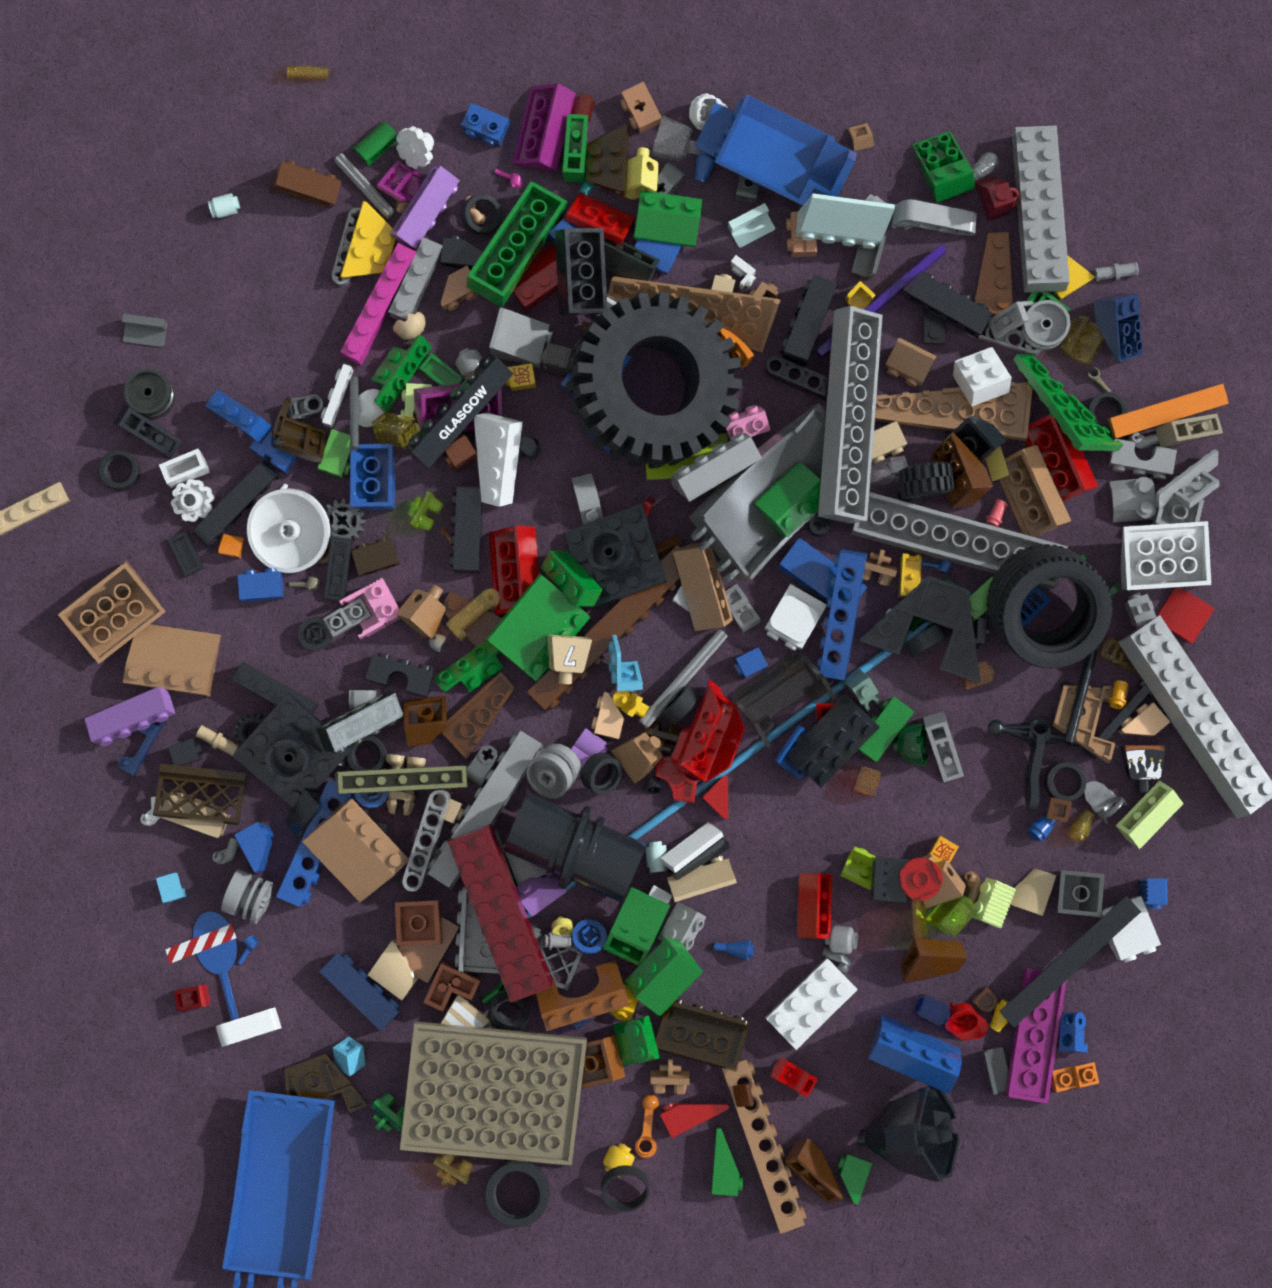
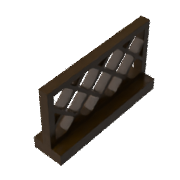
M160 764L153 816L239 825L244 789L246 787V773ZM163 781L173 782L176 788L166 793L162 788ZM187 784H194L198 790L188 796L183 787ZM209 786H215L219 792L209 798L204 790ZM231 788L240 789L239 795L233 800L225 793ZM180 790L185 799L175 804L170 796ZM202 793L207 801L197 807L192 798ZM223 795L228 803L219 809L213 801ZM168 799L173 807L168 811H160V803ZM188 801L194 807V810L189 814L183 813L179 809ZM208 804H211L216 810L210 816H206L201 812V809ZM232 806L236 811L235 819L226 818L222 812Z

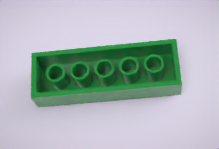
M531 181L468 274L466 287L496 305L503 307L549 238V232L565 214L567 201Z

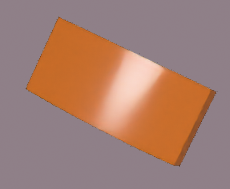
M722 328L717 333L720 339L723 341L731 337L735 345L728 353H731L733 358L739 357L741 369L747 367L754 354L737 336Z
M1095 1062L1053 1070L1051 1081L1053 1092L1098 1084L1099 1080Z

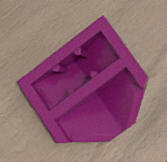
M397 160L377 184V188L400 202H410L421 186V174Z

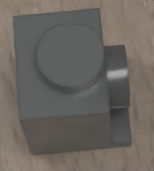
M740 175L735 200L755 204L759 184ZM745 182H750L753 185L748 187L745 185Z

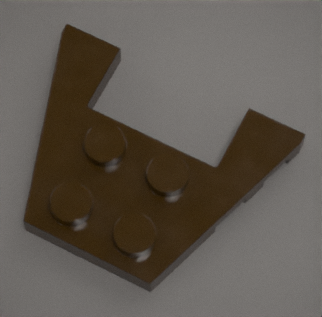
M326 1052L285 1068L286 1095L325 1099L342 1093L349 1113L368 1106L364 1097Z

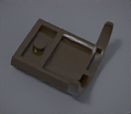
M287 397L280 408L273 427L271 446L288 454L321 464L324 456L327 431L286 417L291 404V398Z

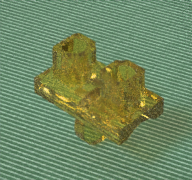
M441 1154L433 1162V1164L447 1172L445 1174L439 1170L436 1176L443 1179L440 1184L442 1187L445 1186L446 1182L453 1187L455 1186L457 1181L450 1177L451 1175L466 1184L470 1178L469 1174L473 1164L463 1159L460 1166L456 1168L451 1164L456 1155Z

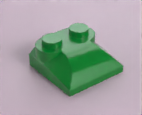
M649 1016L612 1024L623 1066L644 1063L660 1058Z

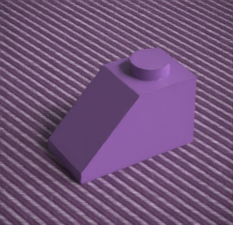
M530 877L516 887L523 906L531 916H534L566 893L565 889L559 887L557 877L552 879L548 877Z

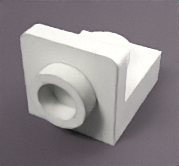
M735 255L731 260L730 266L733 267L731 270L737 276H744L739 285V288L743 290L745 286L749 288L755 281L756 277L754 275L756 270Z

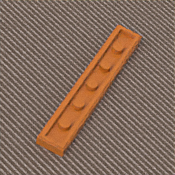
M1219 384L1108 418L1113 439L1223 406L1229 404L1224 384Z

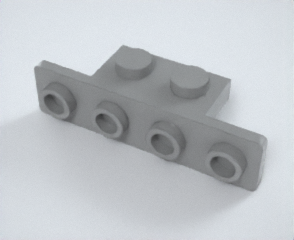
M1214 449L1209 454H1205L1201 460L1189 466L1185 472L1176 476L1165 487L1160 488L1156 493V507L1161 509L1171 500L1176 499L1190 509L1218 488L1219 480L1208 474L1218 465V451Z

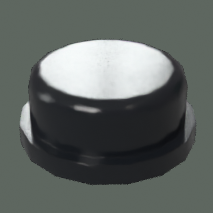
M321 617L307 618L299 627V641L303 647L310 651L323 650L332 641L333 636Z

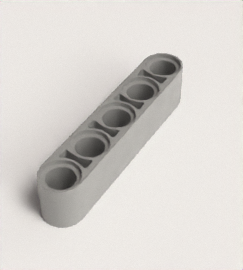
M444 789L436 790L429 796L403 877V886L408 891H416L424 884L428 872L427 868L431 863L450 803V794ZM436 794L444 796L445 802L443 805H438L435 802ZM430 814L437 816V825L429 823L428 816ZM423 835L431 837L432 842L430 845L422 843ZM416 855H422L425 858L423 866L415 862ZM410 875H414L418 878L419 882L417 886H413L409 883Z

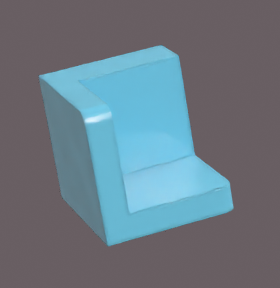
M177 873L156 878L163 903L187 897L185 889L181 887Z
M347 1037L333 1047L336 1065L348 1076H351L365 1066L363 1045L352 1038Z

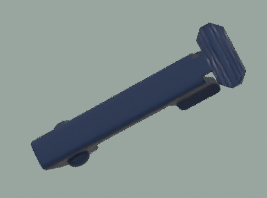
M168 720L159 722V726L153 723L145 730H138L147 736L134 757L123 756L119 759L118 765L122 770L131 775H136L163 725H166Z

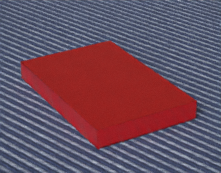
M579 193L566 213L564 220L581 228H603L604 238L621 245L632 228L636 217Z

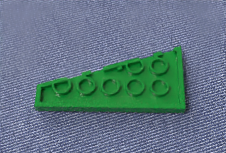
M1018 353L1013 360L1017 364L1018 370L1027 378L1029 385L1037 392L1039 399L1047 406L1051 416L1057 420L1061 430L1072 441L1074 448L1089 451H1119L1123 447L1119 440L1115 442L1108 435L1110 431L1106 427H1101L1094 422L1095 416L1072 394L1068 396L1062 390L1064 386L1059 381L1056 382L1048 376L1049 371L1032 354Z

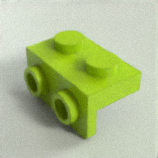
M854 847L846 860L840 876L871 890L872 862L875 856L863 848Z

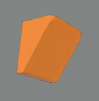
M223 534L218 554L241 558L244 538Z

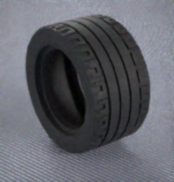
M1040 544L1027 547L1022 551L1020 550L1001 565L993 576L992 582H990L986 598L990 624L1006 646L1017 657L1030 665L1033 664L1036 667L1052 669L1066 667L1079 662L1098 647L1109 629L1113 606L1111 605L1112 598H1110L1111 593L1108 591V585L1105 584L1106 582L1102 576L1081 556L1063 546ZM1053 578H1066L1074 581L1077 590L1076 606L1070 618L1061 627L1042 634L1023 630L1020 620L1022 604L1028 593L1035 586Z

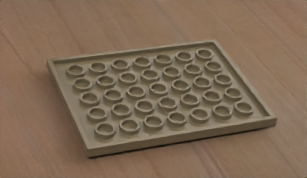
M414 1021L400 1150L572 1165L587 1038Z

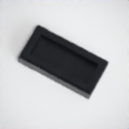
M187 531L167 540L185 577L205 569Z

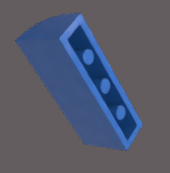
M799 538L781 561L778 568L825 603H828L829 595L833 596L834 588L831 587L832 576L837 574L838 567H834V562ZM843 570V575H844L846 578H852V577H853V576H851L849 573H847L845 570ZM862 584L860 596L867 588L864 584ZM841 589L839 595L843 599H848L850 592L846 589ZM837 610L840 614L846 617L845 611Z

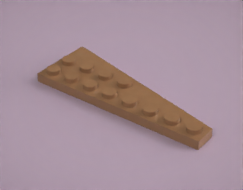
M615 276L611 280L607 294L608 298L616 301L626 297L631 300L637 294L648 292L649 298L654 297L659 292L669 293V301L672 302L680 296L690 299L687 307L690 310H694L700 305L708 310L704 317L708 324L718 319L724 326V329L737 336L748 348L761 353L764 350L780 300L775 298Z
M1011 382L1009 393L975 406L970 405L960 387L942 389V391L929 392L927 390L911 394L906 392L901 395H877L875 421L886 423L897 421L901 425L954 431L966 418L973 416L993 424L1006 439L1026 441L1033 388L1028 382Z

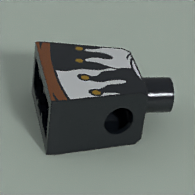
M1122 746L1121 751L1127 780H1137V793H1148L1150 791V780L1161 779L1165 746Z

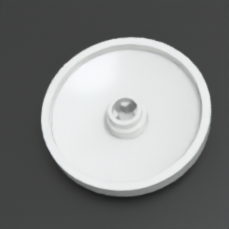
M279 489L266 494L254 505L248 518L247 536L252 551L263 564L269 568H276L280 572L294 573L313 566L324 555L330 541V523L324 508L313 496L298 489Z

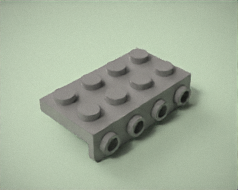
M464 886L463 890H459L458 903H462V909L457 915V924L461 925L460 933H457L456 946H460L459 954H456L455 967H459L458 971L462 973L464 971L499 973Z

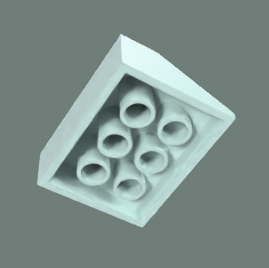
M812 194L798 211L796 236L802 237L806 241L819 239L824 243L842 242L845 246L857 244L862 245L863 248L873 249L881 243L895 205Z

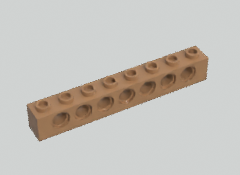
M746 1058L742 1059L739 1062L737 1072L724 1068L722 1070L780 1234L804 1226L803 1219L807 1217L803 1206L798 1207L796 1198H799L796 1186L790 1185L788 1178L792 1177L789 1166L783 1165L781 1157L785 1155L781 1144L776 1145L774 1137L777 1136L774 1124H769L766 1117L770 1113L767 1104H762L759 1096L763 1095L759 1082L754 1083L752 1075L756 1073L752 1062L747 1063ZM741 1077H746L749 1080L752 1097L756 1100V1106L753 1109L737 1107L733 1086L737 1085V1081ZM756 1118L763 1120V1127L759 1130H755L751 1126L752 1121ZM763 1139H768L771 1142L770 1148L767 1150L759 1148V1142ZM769 1160H776L778 1162L776 1170L769 1171L766 1168ZM781 1180L785 1182V1188L779 1192L775 1191L773 1188L774 1183ZM785 1201H789L793 1205L789 1212L781 1210V1205Z

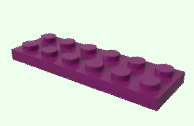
M1025 968L1021 990L1042 971ZM1067 980L1016 1026L1005 1093L1006 1097L1048 1104Z

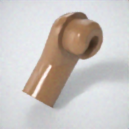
M968 871L964 875V879L970 888L966 900L976 903L980 895L982 882L976 872Z

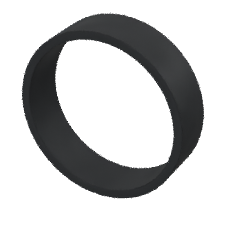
M630 1165L612 1168L604 1175L601 1181L602 1199L609 1208L619 1212H630L640 1208L649 1196L647 1176L639 1168ZM631 1175L639 1178L646 1187L642 1195L637 1199L622 1203L611 1199L605 1193L604 1189L608 1182L618 1176Z

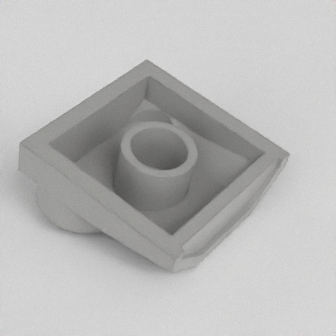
M1141 477L1138 479L1109 482L1113 523L1146 521L1155 518L1156 498L1152 478Z
M1173 499L1161 509H1157L1153 525L1199 522L1204 500L1199 501L1189 509L1176 499Z

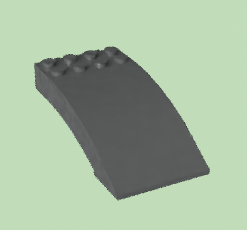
M819 403L759 447L758 451L762 459L720 483L689 517L697 527L691 534L693 541L699 539L702 535L704 536V539L698 546L699 549L703 551L711 546L721 559L715 566V570L719 573L725 570L726 567L728 568V571L722 578L724 582L727 583L733 578L737 581L752 580L773 555L807 521L819 512V509L815 511L789 537L778 535L753 504L798 461L821 479L826 412Z

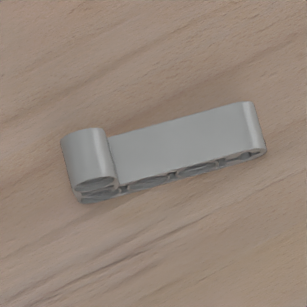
M903 200L895 205L892 216V228L903 227L905 230H908L915 226L955 235L974 236L977 213L917 200Z

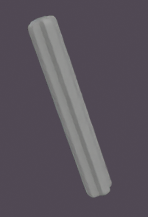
M341 153L334 159L335 163L387 219L395 214L394 209L344 154Z

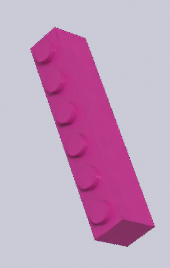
M400 243L397 244L340 351L344 358L362 366L389 315V309L416 251Z

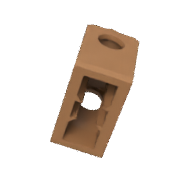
M434 584L428 593L419 589L415 590L396 615L415 632L432 639L445 612V606L438 601L443 590Z
M642 733L611 751L634 783L647 776L662 758V754L658 750L661 746L660 740L655 736L650 738L647 733Z
M931 854L922 857L935 863ZM947 860L936 863L941 870L942 884L935 896L931 899L923 900L926 908L963 896L966 886Z

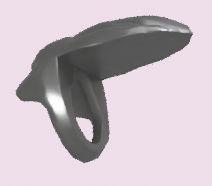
M1096 781L1086 783L1084 791L1086 801L1099 815L1100 819L1108 824L1106 818L1116 813L1122 805L1126 806V801L1121 796H1115L1102 783Z

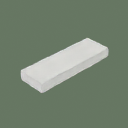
M707 822L660 858L662 864L676 873L723 837L722 831Z

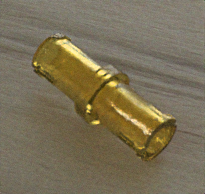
M310 64L305 66L287 65V79L304 78L306 81H310V79L329 80V66H310Z

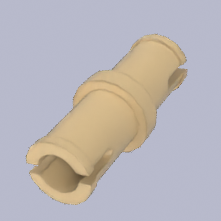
M201 725L196 734L197 738L212 745V748H219L231 756L239 748V744L223 737L224 734H217L204 725Z

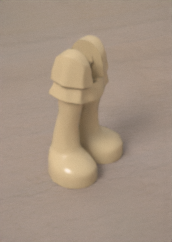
M386 754V762L391 765L392 769H403L405 756ZM407 757V769L425 766V758ZM414 791L389 792L387 800L388 812L395 814L397 799L405 800L403 815H410L415 805L413 803L416 797L414 796Z

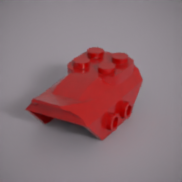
M710 679L690 728L686 727L680 732L676 747L671 755L674 767L684 774L706 783L731 767L746 729L735 704L725 698L721 688Z

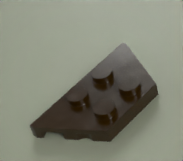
M623 124L587 145L585 181L587 184L595 187L599 186L607 191H610V189L615 190L620 195H626L629 148L628 124Z

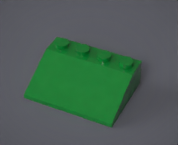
M539 574L488 635L486 640L521 671L538 682L549 668L547 635L575 636L590 619V616L579 606H575L563 592Z

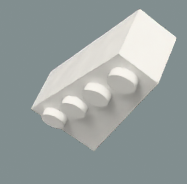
M483 413L474 417L481 501L499 507L513 503L522 421L490 413Z

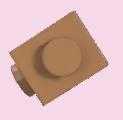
M762 281L757 290L753 288L749 295L764 297L767 294L771 298L778 299L779 292L773 284L769 282L766 284Z

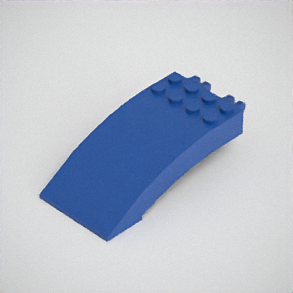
M249 1090L241 1133L242 1138L234 1200L222 1269L225 1271L235 1272L233 1288L241 1286L242 1273L249 1274L246 1288H253L255 1275L278 1277L277 1288H284L285 1278L292 1279L290 1288H297L298 1280L311 1282L329 1163L335 1101Z

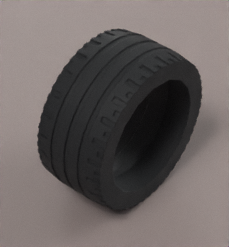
M507 1161L499 1165L488 1178L484 1192L485 1203L490 1214L503 1225L509 1227L530 1225L537 1221L547 1208L550 1197L548 1180L542 1170L531 1162ZM513 1172L525 1173L532 1177L537 1184L539 1192L535 1206L527 1213L520 1215L509 1214L503 1210L496 1197L497 1185L500 1180Z

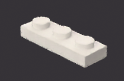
M343 364L342 369H338L335 380L337 383L335 388H331L328 395L330 402L327 408L324 407L321 414L324 426L333 428L353 373L351 366Z

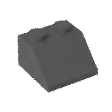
M1060 870L1057 913L1101 917L1105 874Z

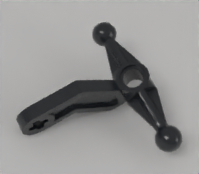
M994 719L988 724V731L992 735L999 736L1002 733H1006L1024 740L1031 746L1025 774L1026 810L1036 811L1039 804V774L1045 745L1063 743L1065 734L1051 727L1048 722L1042 719L1006 725L1002 721ZM1074 742V745H1073V746H1075V747H1077V748H1078V747H1083V746H1081L1080 744H1078L1077 742Z

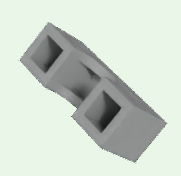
M1114 439L1115 442L1119 440L1123 447L1119 451H1110L1107 466L1112 467L1113 471L1125 472V470H1130L1137 476L1151 474L1154 475L1153 478L1158 480H1166V477L1169 478L1173 475L1177 450L1156 446L1152 450L1150 460L1143 461L1135 455L1136 442Z

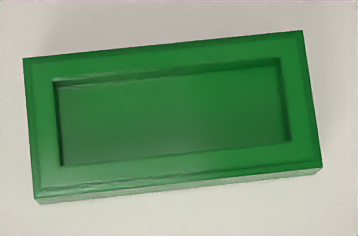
M430 353L418 368L439 386L460 384L464 380L462 376L433 353Z

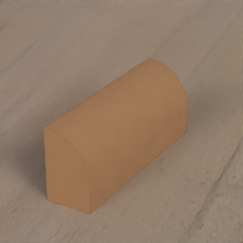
M700 543L687 545L673 551L695 631L725 627L733 620L720 572L718 573L715 570L717 561L714 550L709 546L702 551L698 547Z

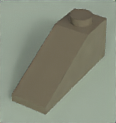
M1217 413L1171 421L1155 429L1160 447L1163 448L1223 433Z

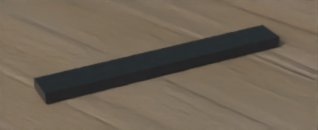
M1127 896L1122 898L1000 1009L999 1012L1013 1027H1016L1141 913L1139 908Z

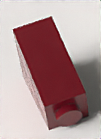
M997 177L975 182L987 220L990 221L1008 215L1015 202L1008 182Z

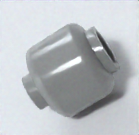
M466 348L459 352V357L456 359L455 364L461 375L465 378L469 372L476 369L482 356L478 350Z
M835 925L831 928L830 938L825 939V944L829 945L831 952L850 954L857 947L858 935L850 926Z

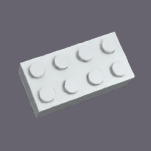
M825 958L765 1018L797 1050L858 989L828 958Z

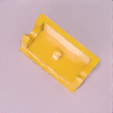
M902 554L900 559L898 598H905L920 584L922 562L920 555L909 556V554Z

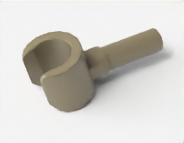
M1093 367V371L1097 373V376L1093 377L1088 372L1087 378L1091 382L1099 384L1105 392H1111L1100 378V370L1097 367Z
M309 576L307 583L289 582V587H303L316 590L320 580Z

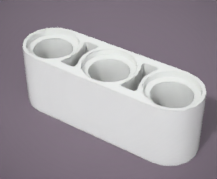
M275 1007L215 1027L221 1047L280 1029L281 1024Z

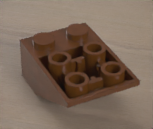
M951 433L931 453L933 463L947 462L951 464L954 490L946 493L951 509L972 507L993 487L985 466L954 433Z

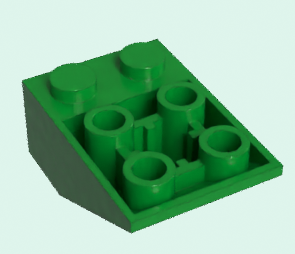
M951 131L912 144L928 188L936 203L975 189L974 172Z
M631 887L603 949L640 966L651 950L670 905Z

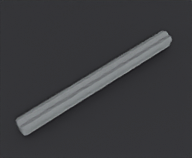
M718 630L647 710L645 715L640 718L639 721L644 727H649L725 641L727 635L722 630Z

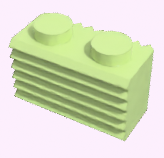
M986 877L985 882L981 884V893L978 901L973 905L972 918L988 925L1002 928L1003 920H1005L1007 915L1006 912H1008L1010 907L1009 904H1011L1013 899L1012 896H1014L1016 891L1015 888Z

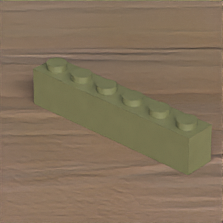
M466 766L335 773L336 795L467 787Z

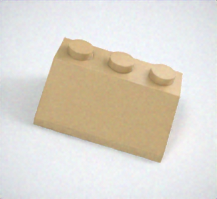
M723 856L711 859L712 864L702 865L679 880H676L672 875L667 877L674 902L737 883L729 859L724 860Z

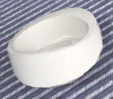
M370 389L359 395V425L363 427L374 426L384 418L386 412H383L374 402L375 397L380 392L379 390Z

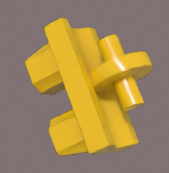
M616 690L613 693V703L631 717L634 714L643 717L649 706L642 703L643 698L634 692Z

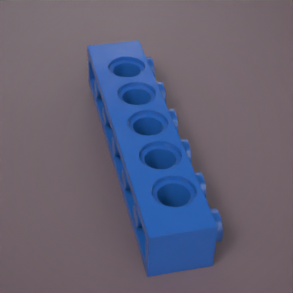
M842 549L840 555L836 554L834 567L838 568L837 574L833 575L831 580V587L834 588L833 596L829 595L827 608L831 609L830 615L826 616L824 621V629H827L826 637L822 636L820 649H824L823 656L818 658L817 669L820 670L819 676L845 680L867 553ZM843 569H851L854 576L846 578L843 575ZM841 589H846L850 592L848 599H843L839 595ZM836 611H845L847 617L839 619L836 616ZM835 630L841 631L843 638L840 640L835 639L832 632ZM829 652H838L840 658L832 660L829 657Z
M328 780L320 798V807L309 823L302 840L333 812L330 809V802L337 799L341 804L348 797L354 800L355 795H336V782ZM302 840L276 896L298 907L308 904L312 895L309 892L312 884H317L321 875L318 873L321 865L324 866ZM307 858H312L314 861V866L310 870L304 867V861ZM302 877L305 880V886L299 890L295 886V881L297 878Z

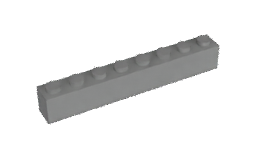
M522 731L518 735H513L509 742L510 748L507 752L503 751L497 762L499 765L487 775L486 780L488 782L484 788L480 787L474 796L476 798L472 806L468 805L463 812L464 819L460 824L457 822L451 831L453 836L451 838L490 823L493 826L526 775L528 764L543 749V745ZM445 841L439 850L441 852L437 860L434 858L427 869L429 870L428 875L451 890L460 877V873L448 841Z

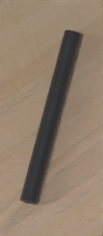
M1097 650L1087 655L1083 664L1063 741L1067 746H1073L1098 653Z

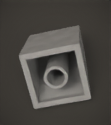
M500 308L489 347L490 352L500 359L524 365L532 363V367L540 368L541 363L545 364L548 352L545 351L546 343H551L553 332L550 331L549 324Z

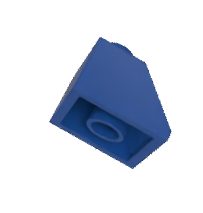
M259 822L235 834L255 873L265 871L273 844L271 837L274 836L268 825L266 826Z

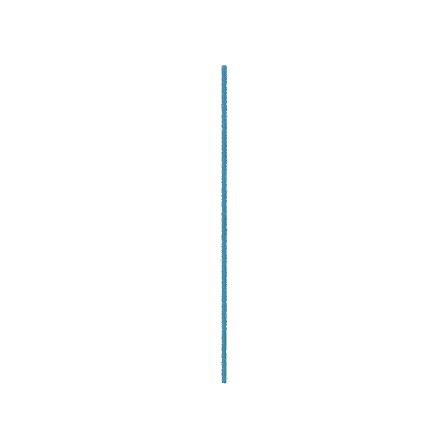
M926 621L914 632L908 631L905 642L920 634L934 623ZM882 650L846 678L859 669L864 673L868 672L892 653ZM843 680L735 757L729 769L707 783L702 781L698 784L696 796L816 710V703H825L846 688ZM675 801L628 836L636 840L687 803ZM572 881L565 890H569L577 883ZM525 910V911H526V914H527V916H528V919H529L530 917H532V916L529 914V912H528L527 910Z

